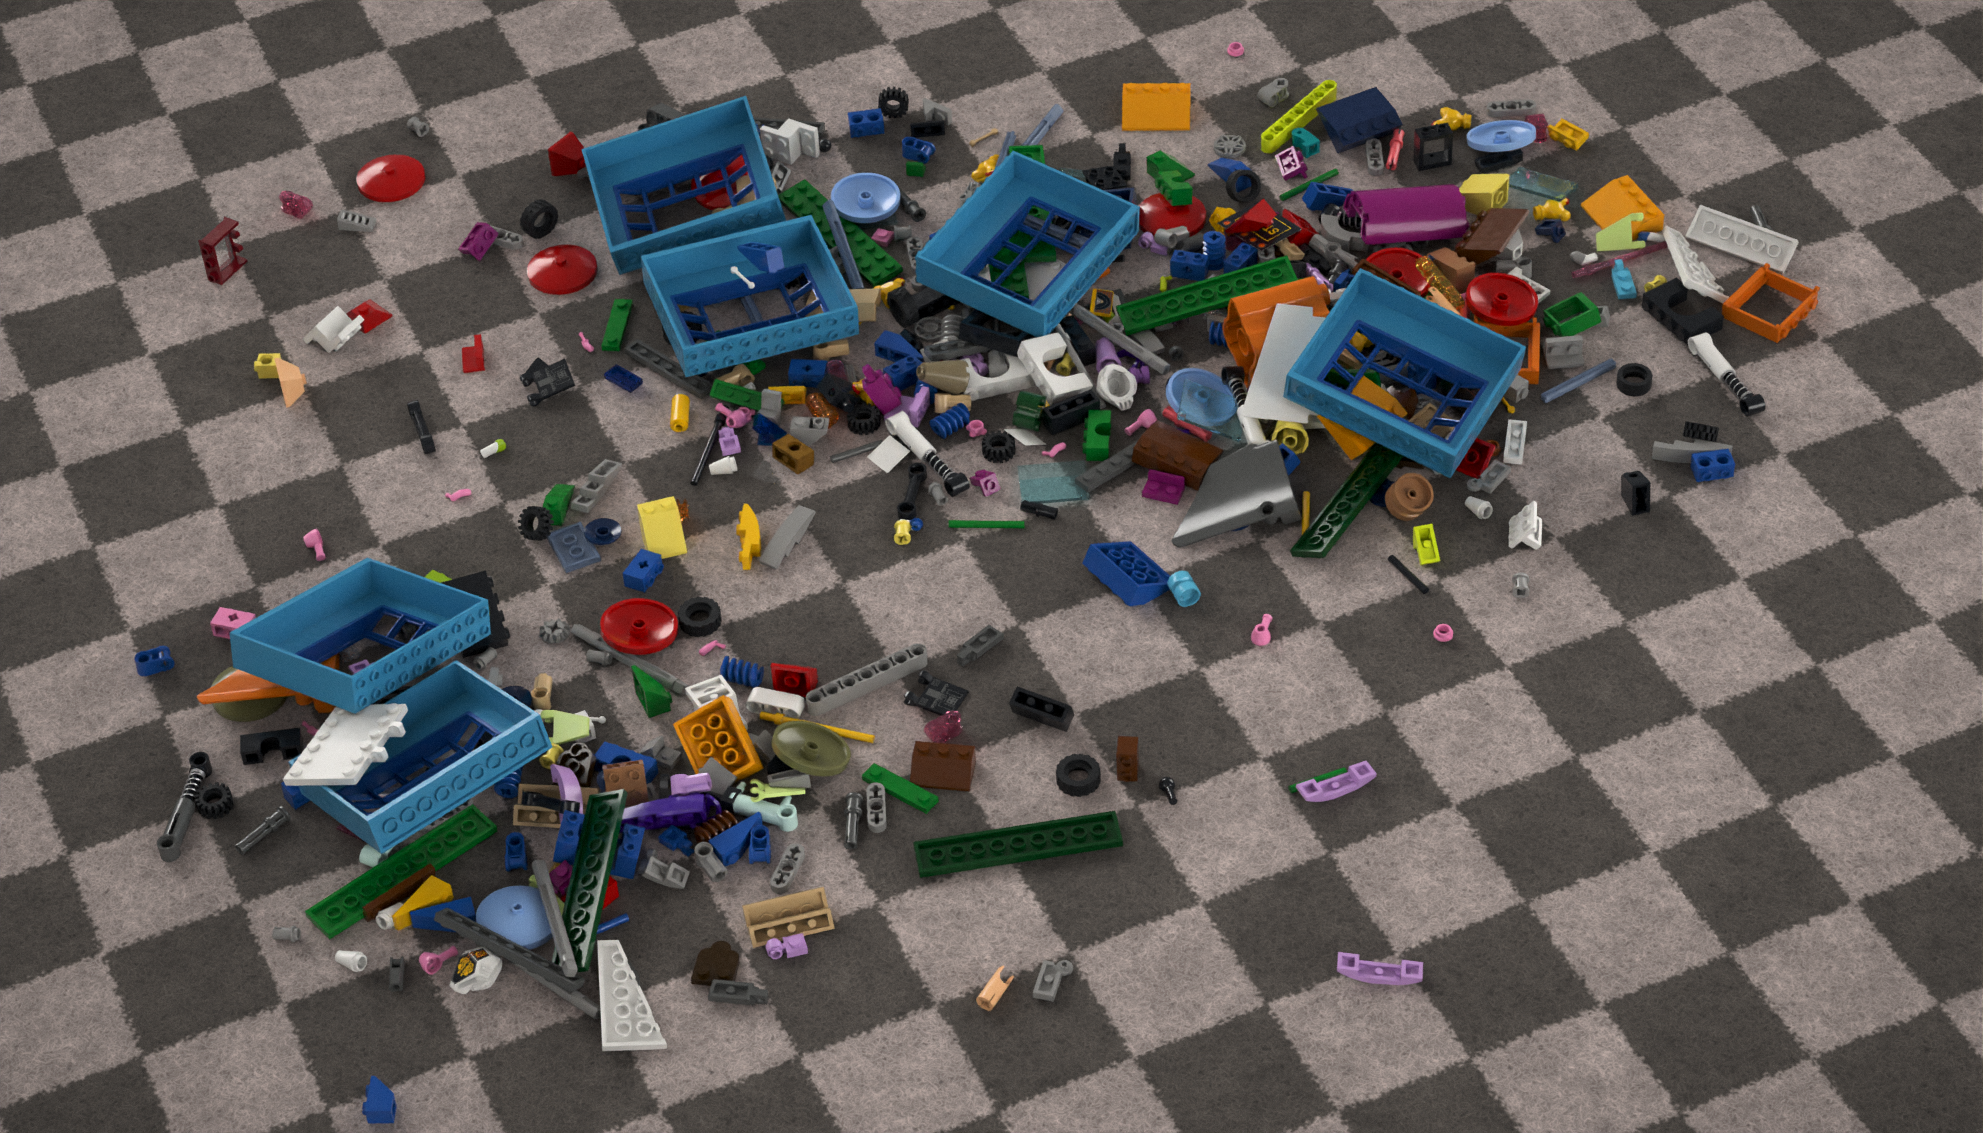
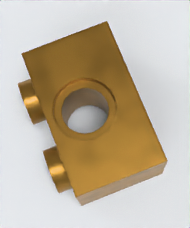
M787 434L772 443V458L796 474H800L814 465V450L790 434Z

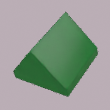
M906 162V176H924L926 166L922 162Z

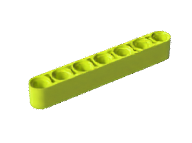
M1333 80L1323 81L1261 134L1262 152L1269 154L1275 152L1292 137L1293 129L1303 128L1318 115L1316 108L1334 102L1337 96V83Z

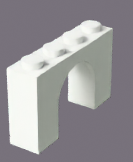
M1059 332L1021 341L1017 351L1018 358L1025 365L1036 386L1039 387L1044 396H1047L1046 400L1049 405L1088 391L1093 387L1084 372L1062 377L1049 372L1045 368L1044 362L1062 358L1067 347Z
M1004 353L1008 371L994 378H987L977 374L970 359L966 358L962 360L968 363L969 367H966V371L970 373L965 392L960 394L970 395L971 401L1034 387V379L1027 372L1023 362L1018 357Z

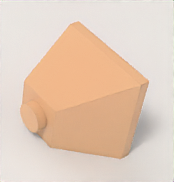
M274 358L287 408L305 392L303 386L307 384L305 374L300 373L299 367L280 358Z

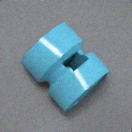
M1178 571L1169 577L1167 585L1180 606L1187 607L1193 605L1200 599L1201 592L1189 572Z

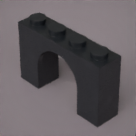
M1676 277L1644 293L1642 298L1643 310L1651 314L1656 321L1662 323L1668 331L1674 333L1680 341L1687 345L1690 337L1705 332L1712 335L1722 330L1724 316L1714 307H1710L1695 315H1680L1670 309L1686 301L1688 289Z
M486 570L441 582L447 586L488 600L491 634L461 651L463 658L483 653L488 647L498 649L508 646L510 633L508 627L504 628L502 622L505 621L502 610H498L497 605L500 604L497 593L493 594L492 588L494 583L492 577L487 576Z

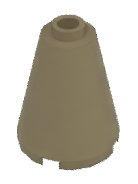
M963 360L923 362L917 367L916 371L920 381L951 395H960L961 392H965L970 373L966 371V367H969L968 363Z

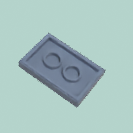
M581 522L552 531L550 536H547V540L565 573L601 561V556L594 544L585 539L584 527Z

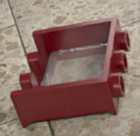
M225 216L223 221L202 240H198L207 278L210 282L223 285L248 261L246 258L236 255V252L240 253L243 250L241 244L233 242V239H237L240 236L238 231L233 230L239 225V222Z

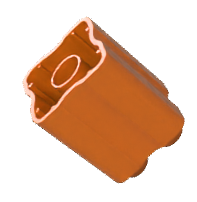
M1314 276L1234 297L1229 300L1227 318H1224L1222 330L1237 366L1244 368V384L1246 388L1251 384L1277 303L1313 307V316L1326 318L1330 313L1326 306L1330 304L1328 288L1324 283L1318 285Z

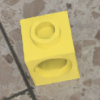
M280 353L258 355L257 361L254 362V370L258 373L259 379L279 378L274 358L281 359Z

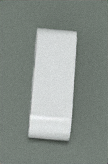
M755 687L752 689L745 706L752 713L760 714L761 711L772 714L782 713L786 717L799 719L806 701L799 695Z

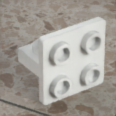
M1532 501L1529 505L1524 506L1521 512L1510 519L1508 536L1510 548L1513 549L1521 541L1535 550L1541 547L1542 519L1537 516V502Z

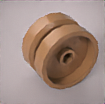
M1405 473L1388 488L1385 494V503L1387 509L1397 519L1410 521L1419 517L1430 507L1433 502L1434 492L1429 481L1422 475Z

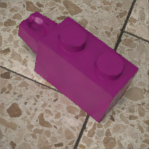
M869 364L862 367V371L866 376L862 380L863 389L883 415L902 404V393L897 386L894 387L891 384L892 380L887 373L884 374L880 369L874 371Z

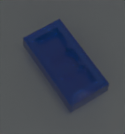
M617 364L604 373L605 379L630 393L643 384L642 378Z

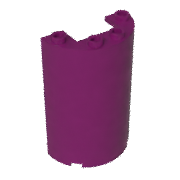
M1454 184L1351 191L1346 196L1343 206L1348 217H1355L1357 211L1362 219L1360 236L1366 245L1462 238L1466 230H1469L1465 209L1466 199L1465 196H1462L1459 187Z

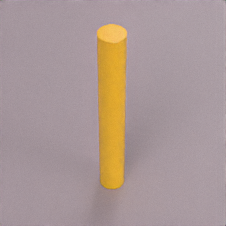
M1308 491L1302 493V535L1309 527L1310 493Z

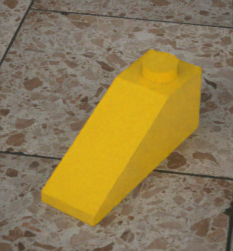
M431 875L392 916L395 929L401 930L412 925L411 911L451 902L454 898L451 885Z

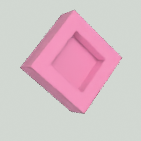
M878 228L871 239L879 246L888 247L894 238V232Z

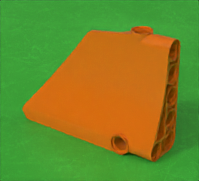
M340 652L320 664L339 671ZM239 669L215 686L197 695V700L201 704L295 696L296 703L301 706L308 705L313 701L314 707L319 714L331 713L336 707Z

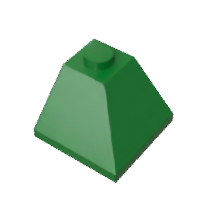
M1161 150L1146 157L1147 173L1154 179L1157 178V172L1178 170L1182 175V182L1195 176V173L1179 160Z
M636 665L631 666L635 693L648 718L671 711L670 703L673 701L670 692H666L662 684Z

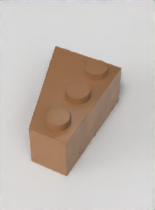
M1446 247L1429 253L1435 258L1430 264L1431 268L1439 272L1436 279L1442 282L1448 292L1465 293L1469 283L1475 278V263L1473 261L1467 262L1465 257H1458L1456 252Z

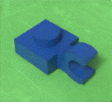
M1346 269L1335 280L1334 292L1348 287L1355 276L1350 275V269Z
M673 825L658 836L659 843L672 851L679 848L687 857L694 853V850L690 848L693 843L687 840V834Z

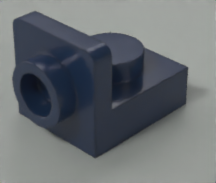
M1543 219L1535 228L1537 235H1551L1554 243H1558L1566 235L1561 219Z

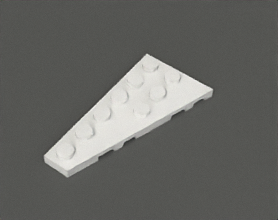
M1665 226L1662 233L1675 266L1678 269L1679 276L1682 279L1683 286L1689 290L1694 289L1704 297L1709 296L1724 303L1729 296H1725L1722 286L1714 282L1715 277L1703 262H1698V255L1688 248L1690 244L1679 231Z
M597 940L602 1051L667 1049V1043L663 1039L660 1028L652 1016V1011L641 987L638 986L635 979L636 976L631 971L628 959L619 940Z

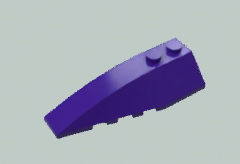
M693 792L689 796L670 795L668 798L625 808L619 834L623 833L625 824L642 827L645 830L669 828L671 825L679 827L707 822L706 798L704 794Z

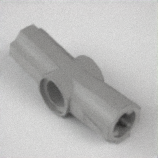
M1319 234L1314 235L1309 241V246L1324 256L1329 265H1333L1336 260H1342L1334 254L1337 248L1342 250L1339 243L1329 242ZM1342 250L1345 254H1347L1349 257H1351L1354 261H1356L1357 263H1359V258H1358V257H1356V256H1354V255H1352V254H1350V253H1348V252Z

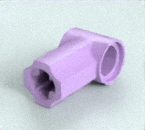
M708 773L690 776L676 774L670 777L671 795L689 796L690 793L711 791L712 781Z

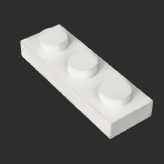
M1508 419L1503 463L1522 465L1527 421Z

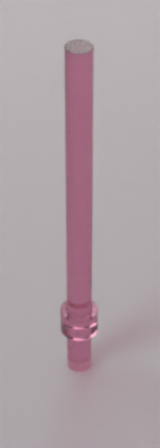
M1663 241L1594 265H1585L1582 269L1572 271V277L1592 275L1595 271L1615 265V260L1622 259L1625 262L1667 248V243Z

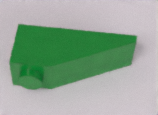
M556 484L546 495L542 507L549 510V514H552L553 518L550 520H554V524L551 525L563 526L575 485Z

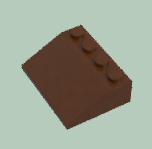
M1510 208L1482 210L1477 214L1476 221L1470 224L1469 231L1463 234V239L1456 244L1454 252L1460 258L1465 257L1469 263L1473 261L1475 266L1501 254L1530 211L1528 209Z
M1157 420L1141 435L1134 446L1132 462L1147 469L1182 476L1185 478V486L1198 491L1209 466L1219 460L1224 450Z

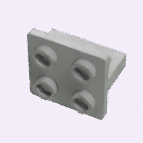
M1582 335L1545 338V342H1542V349L1548 369L1584 366Z

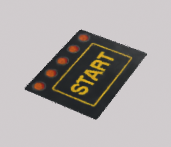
M1258 202L1218 222V224L1228 229ZM1276 213L1277 215L1272 219L1274 223L1268 228L1262 227L1258 231L1233 234L1262 251L1302 229Z

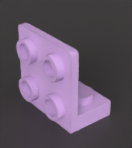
M922 386L919 393H916L915 398L901 396L902 404L885 414L884 421L904 411L908 415L911 424L918 428L930 405L929 387Z

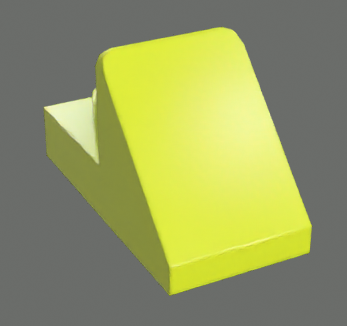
M1433 524L1413 527V548L1417 549L1420 565L1440 562Z

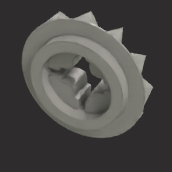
M560 618L556 621L551 619L550 622H544V625L540 626V637L548 643L562 642L570 635V625L567 624L566 620L561 621Z

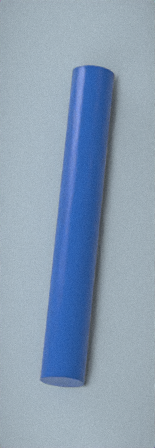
M627 913L599 924L597 934L629 921Z

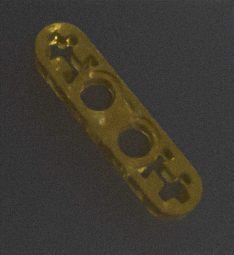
M1426 255L1416 259V268L1432 287L1438 289L1457 311L1464 308L1463 297L1431 259Z

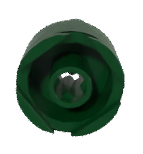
M1020 391L1016 401L1017 407L1016 411L1014 410L1012 425L1038 432L1041 424L1039 419L1043 420L1042 407L1045 406L1047 396Z

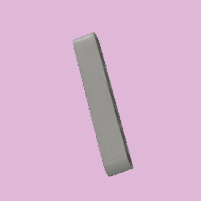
M920 643L913 644L808 692L806 695L808 713L812 716H819L926 667L928 664L926 646Z

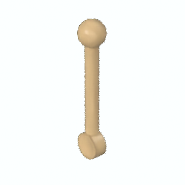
M993 128L986 135L976 140H971L969 142L970 146L973 147L981 140L998 134V129Z

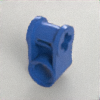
M905 137L902 140V155L906 159L926 164L930 159V155H933L936 151L935 146L927 141L914 137Z
M159 646L154 649L141 651L134 657L137 673L140 676H149L167 671L175 665L173 658L170 657V649L167 646Z
M757 825L751 830L749 846L750 864L754 862H767V864H771L769 829L764 825Z
M519 832L510 833L506 837L505 866L507 872H510L511 869H528L525 841L523 835Z

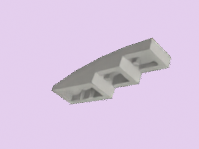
M1696 438L1694 443L1675 440L1674 444L1655 441L1652 459L1691 463V456L1694 453L1729 449L1732 455L1733 446Z
M605 459L588 474V481L580 487V495L571 502V509L589 513L600 501L617 476L622 463Z
M798 505L767 545L759 559L760 564L777 570L784 556H789L795 543H800L816 512Z

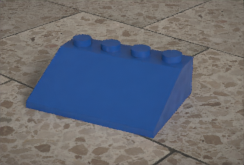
M1131 541L1090 544L1082 564L1088 568L1089 572L1095 574L1101 583L1107 585L1115 595H1118L1126 605L1132 607L1144 605L1170 590L1167 585L1170 575Z

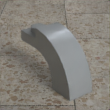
M1321 215L1322 237L1329 242L1339 243L1341 249L1350 253V250L1368 252L1369 245L1364 243L1360 233L1349 232L1340 227L1339 216Z

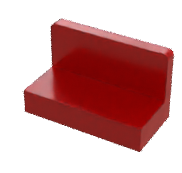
M481 334L474 335V346L462 348L463 373L485 371Z

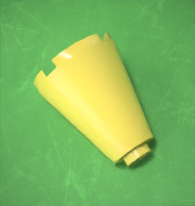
M1278 420L1271 437V441L1277 439L1279 446L1283 443L1295 454L1305 452L1308 447V434L1303 425L1298 422Z

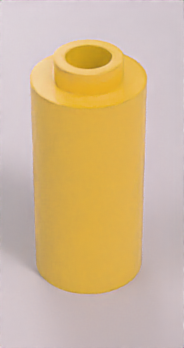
M677 394L672 398L670 428L675 432L686 431L688 428L690 399L684 394Z

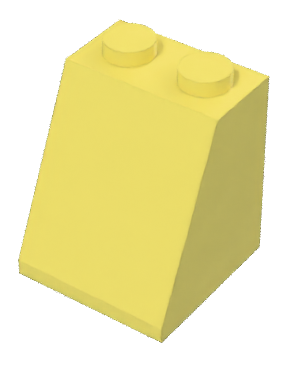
M1472 174L1459 188L1462 196H1465L1466 211L1477 215L1482 210L1502 208L1508 202L1510 175Z
M674 496L637 505L641 535L646 550L660 554L662 559L687 553L680 514Z

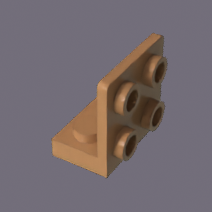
M643 759L602 765L606 792L624 789L628 793L625 807L649 802Z

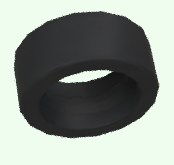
M1239 169L1229 175L1226 181V190L1230 198L1236 202H1251L1259 195L1261 182L1255 172ZM1240 176H1247L1251 182V190L1246 196H1240L1236 191V182Z
M1628 363L1618 370L1616 385L1620 392L1633 397L1642 396L1650 391L1653 375L1647 366L1638 363ZM1639 377L1644 381L1633 383L1625 380V378Z

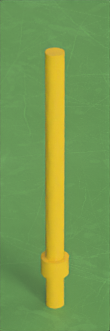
M763 711L760 713V719L772 721L776 725L789 721H805L786 717L782 713L772 714ZM819 724L834 731L841 737L873 743L875 740L874 735Z

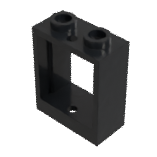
M1448 123L1415 129L1413 161L1418 171L1452 165L1453 132ZM1445 138L1443 151L1424 154V142Z

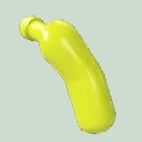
M1162 276L1160 278L1161 292L1167 291L1166 280H1172V276Z

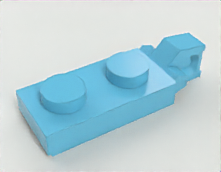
M1622 259L1615 260L1611 277L1618 299L1636 298L1637 292L1628 267L1624 268Z

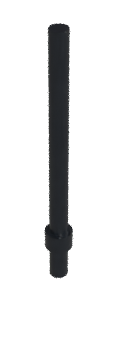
M721 412L715 417V425L690 484L693 486H697L718 437V430L725 425L727 418Z

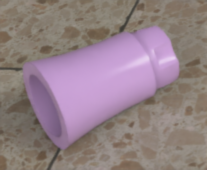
M1107 337L1097 340L1095 343L1097 372L1099 373L1109 364L1122 366L1113 343Z

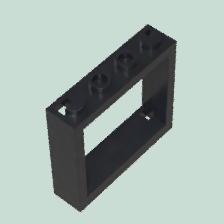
M975 309L960 322L958 339L1018 357L1017 351L1021 341L1037 337L1025 331L1018 337H1013L981 327L992 316Z

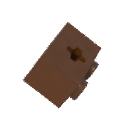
M1118 736L1116 752L1117 781L1130 782L1138 780V737Z

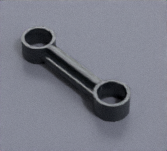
M419 401L407 402L409 414L416 427L424 454L436 452L434 441L428 431Z
M913 463L908 467L910 481L904 501L897 506L899 519L912 520L916 518L915 501L920 483L927 478V468L923 463ZM916 471L922 472L920 474H913ZM911 510V512L904 513L902 511Z
M523 791L521 804L539 806L558 811L561 814H564L565 810L579 813L580 802L557 799L538 792Z

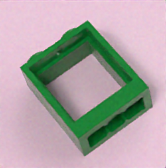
M1582 292L1543 310L1545 326L1547 328L1550 327L1554 335L1559 337L1574 336L1601 323L1598 307ZM1580 311L1582 312V314H1580V315H1578V316H1576V317H1574V318H1572V319H1570V320H1568V321H1566V322H1563V323H1561V324L1559 323L1560 321H1562V320H1564V319H1566V318H1568V317H1570V316H1572V315H1574V314H1576V313H1578V312H1580Z

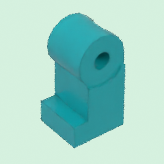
M1304 128L1292 130V145L1299 147L1305 158L1320 152V140Z

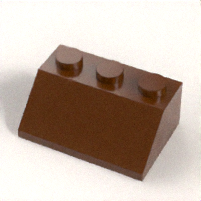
M915 741L910 782L924 788L970 792L976 765L975 746Z

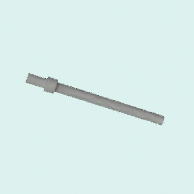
M1059 323L1054 328L1056 333L1059 332L1066 343V350L1079 373L1084 372L1092 383L1093 387L1091 390L1100 399V409L1105 408L1106 404L1098 395L1093 381L1070 343L1069 335L1064 332Z

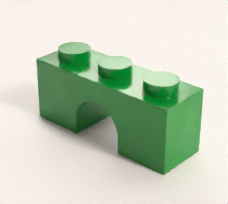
M1178 170L1157 172L1155 187L1172 206L1192 204L1193 188L1188 182H1182V175Z
M1089 410L1088 418L1085 417V429L1087 430H1084V441L1086 443H1083V454H1086V461H1105L1109 458L1111 410Z

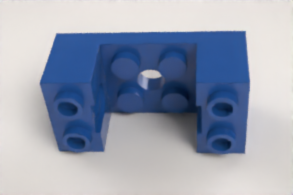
M564 811L553 862L562 863L566 860L571 866L574 865L585 814ZM625 824L622 839L618 838L610 875L628 879L634 878L645 828Z

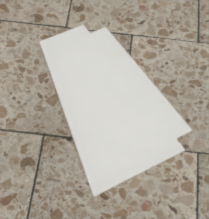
M1277 303L1240 416L1308 423V415H1319L1283 397L1288 372L1325 320L1324 317L1313 316V307Z

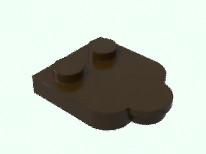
M577 742L571 746L570 750L560 754L557 765L570 768L576 775L580 787H590L596 756L585 743ZM552 783V785L559 786L558 783Z
M717 941L712 944L711 948L702 949L696 959L691 976V984L711 986L714 979L735 981L740 964L738 953L731 950V945L726 941Z

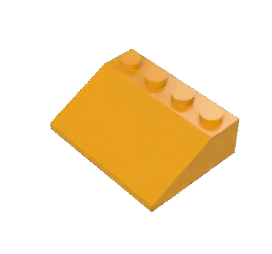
M1123 83L1122 131L1190 130L1191 83Z
M1628 175L1610 181L1581 203V207L1602 230L1629 214L1642 212L1644 215L1643 221H1631L1632 241L1636 240L1638 234L1642 231L1657 233L1663 230L1664 214Z
M1365 376L1360 379L1351 393L1401 418L1408 414L1395 397ZM1321 415L1317 416L1351 460L1363 454L1375 443Z
M725 695L673 723L695 774L699 773V768H702L710 757L714 758L738 777L735 782L747 778L764 768L733 700Z

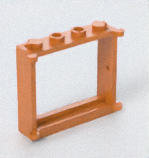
M1765 263L1764 267H1760L1723 303L1722 315L1724 319L1778 343L1782 338L1787 337L1792 328L1795 329L1801 319L1807 317L1811 309L1814 310L1816 308L1820 287L1808 288L1769 270L1770 264ZM1764 284L1802 301L1780 325L1776 324V326L1739 308Z
M1474 315L1475 323L1485 326L1489 330L1502 334L1505 337L1528 338V368H1521L1518 375L1528 380L1529 384H1538L1540 323H1537V318L1533 317V322H1526L1516 326H1500L1484 320H1478V317Z

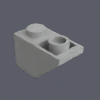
M792 417L791 436L805 445H812L827 433L829 418Z

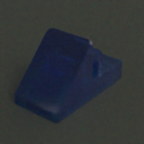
M757 413L754 416L752 429L759 434L757 445L772 446L773 442L787 434L786 431L761 413Z

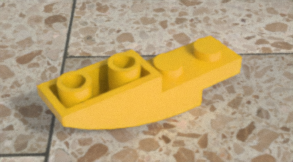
M744 504L743 510L739 511L740 524H737L736 535L740 536L741 548L743 549L739 551V562L742 563L743 570H751L753 557H761V538L756 515L748 504Z

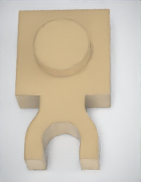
M1287 238L1275 243L1276 246L1280 247L1279 250L1284 256H1288L1290 261L1302 260L1305 255L1294 243L1291 244Z

